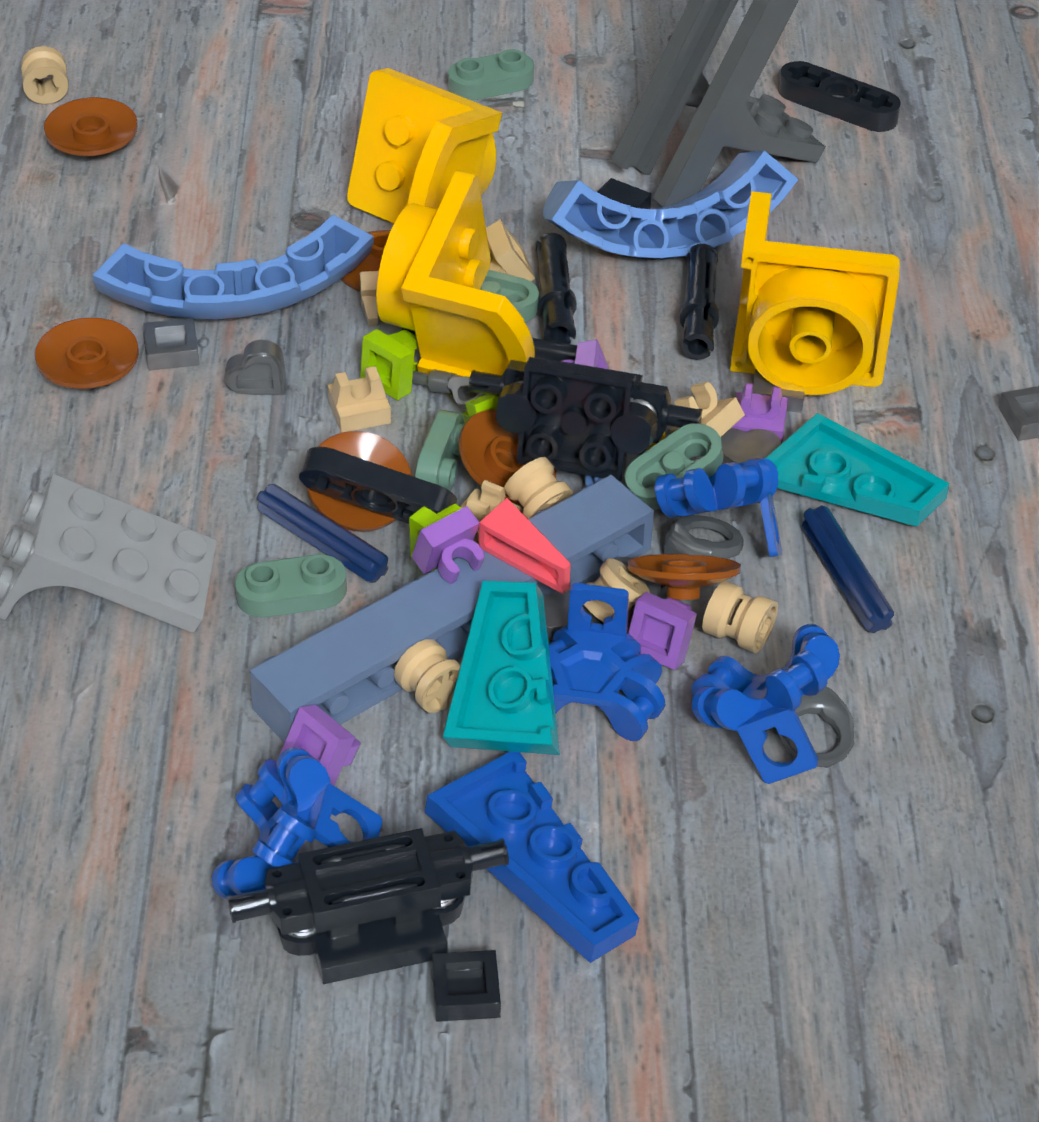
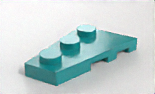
M816 413L765 458L771 460L777 468L778 489L916 527L947 499L950 484L819 413Z
M482 581L443 733V738L450 747L560 755L544 596L536 583Z

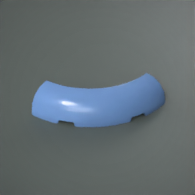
M765 150L738 153L729 167L703 190L685 200L656 209H640L611 200L592 190L579 180L556 182L545 202L543 218L563 232L586 244L611 253L642 258L687 256L688 252L691 253L690 248L694 245L708 244L715 248L731 241L735 235L746 230L751 191L772 193L771 213L787 196L799 179Z
M332 215L308 236L288 246L285 255L259 264L255 259L216 264L215 270L183 268V264L179 261L157 257L123 243L93 274V281L97 291L117 301L152 313L177 318H194L195 320L244 318L291 306L333 285L355 269L371 253L374 236Z

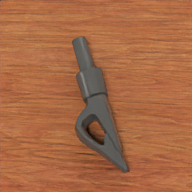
M437 369L432 370L430 373L413 371L412 384L428 386L431 392L453 394L454 400L463 409H467L466 402L486 395L480 393L470 399L469 395L471 392L468 390L470 377Z

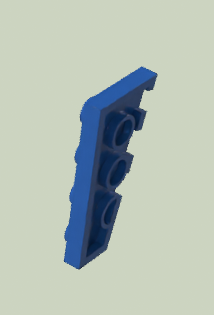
M508 752L427 795L424 813L445 832L455 831L465 841L467 847L497 841L501 838L504 839L509 856V865L487 868V870L588 962L595 961L636 935L640 918L602 865L598 862H590L581 849L583 839L571 823L565 825L562 823L551 807L553 798L542 782L534 783L525 771L527 761L520 752Z

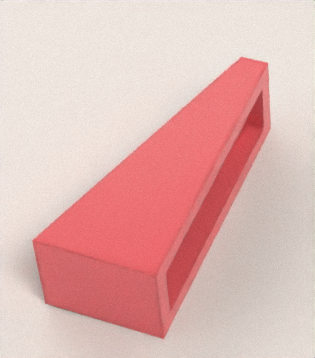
M508 498L502 501L479 522V545L482 550L561 594H564L570 588L571 563Z

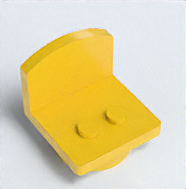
M390 68L373 71L369 76L347 192L349 204L391 223H395L401 211L411 203L438 209L457 170L478 175L482 195L490 185L495 172L496 145L492 133L499 130L502 112Z
M457 170L438 209L415 203L407 205L397 217L383 251L376 292L378 315L381 321L386 324L415 331L421 357L417 365L418 372L430 373L432 370L437 369L470 377L472 370L503 375L511 360L527 362L529 357L535 358V348L531 333L517 309L505 296L480 290L488 273L491 258L478 175Z
M751 191L742 250L741 268H743L730 371L755 374L756 368L773 385L781 389L805 392L804 395L830 394L851 385L865 387L881 385L899 283L900 259L892 254L767 241L772 193Z

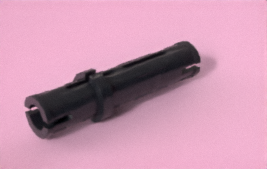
M546 233L540 237L541 242H536L539 284L541 288L537 309L544 320L545 340L570 344V337L573 339L576 337L573 315L577 310V301L574 292L570 289L566 255L567 244L564 237L560 234Z
M708 244L694 245L690 248L691 253H687L685 303L682 304L679 314L680 324L684 328L681 343L682 351L687 357L695 360L709 357L711 354L710 350H714L713 333L719 322V308L715 304L718 253L715 248Z

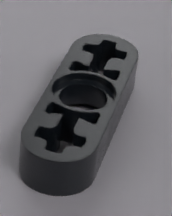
M804 61L786 63L780 70L778 91L786 100L870 131L885 132L894 129L898 124L901 102L898 96L889 91Z
M328 447L310 448L306 453L299 474L300 481L307 488L315 492L408 524L409 517L424 506L437 514L453 504H457L456 496L442 486Z

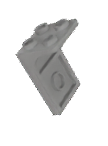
M52 474L42 493L34 490L31 492L21 515L20 521L24 524L22 527L12 525L1 550V556L8 558L7 565L2 564L0 567L1 620L5 621L14 605L25 594L39 588L65 586L93 593L189 632H195L203 620L217 540L56 474Z

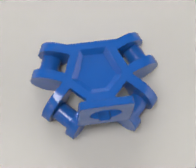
M756 458L750 459L745 463H725L720 465L717 472L710 477L701 468L688 470L684 477L677 478L671 473L657 477L655 481V495L662 512L671 518L760 503L769 556L782 555L773 495L778 486V471L771 460Z
M573 583L570 589L568 625L554 632L553 642L549 644L552 683L555 682L553 685L555 712L557 713L563 706L571 702L596 705L604 711L614 730L621 737L629 741H638L648 730L647 720L657 718L666 706L664 695L656 685L662 674L661 664L650 654L640 655V643L627 633L629 592L627 590ZM591 600H599L611 605L615 613L605 618L604 624L591 623L592 616L584 611L582 605ZM621 689L626 697L618 694V691Z
M807 624L796 630L792 640V652L789 661L781 669H776L764 675H757L745 669L734 658L720 656L710 665L708 674L699 676L692 684L693 713L701 723L709 727L737 731L761 778L767 784L817 767L819 759L796 713V709L801 705V697L803 695H817L827 686V680L833 676L839 665L840 653L838 645L823 628L816 624ZM775 727L779 735L790 738L797 747L798 753L796 757L785 763L771 760L765 754L763 748L768 736L765 730Z
M291 747L284 750L279 755L277 761L272 759L266 760L258 769L259 779L254 785L246 784L236 794L238 805L256 823L260 830V837L252 848L254 854L251 857L228 860L218 864L213 871L212 885L215 892L226 899L228 895L234 896L265 889L267 870L297 863L294 857L305 840L312 843L316 839L327 847L352 843L344 837L338 823L330 819L331 814L337 816L338 814L346 813L356 819L362 829V840L379 837L382 818L379 814L330 784V777L326 768L305 749ZM275 796L280 800L282 806L279 809L276 806V804L272 801Z

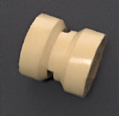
M728 581L721 582L712 594L705 610L702 623L703 632L717 638L729 636L736 639L739 647L752 653H758L767 642L778 614V602L761 595L752 598L744 594L742 587Z

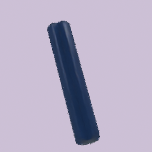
M269 484L264 491H260L256 499L259 501L258 511L324 554L335 557L342 562L344 567L367 582L376 583L381 576H385L389 567L387 566L388 556L280 486Z
M821 505L816 509L809 508L803 515L805 520L802 523V527L864 628L871 633L890 628L892 625L891 619L894 616L892 607L830 509Z

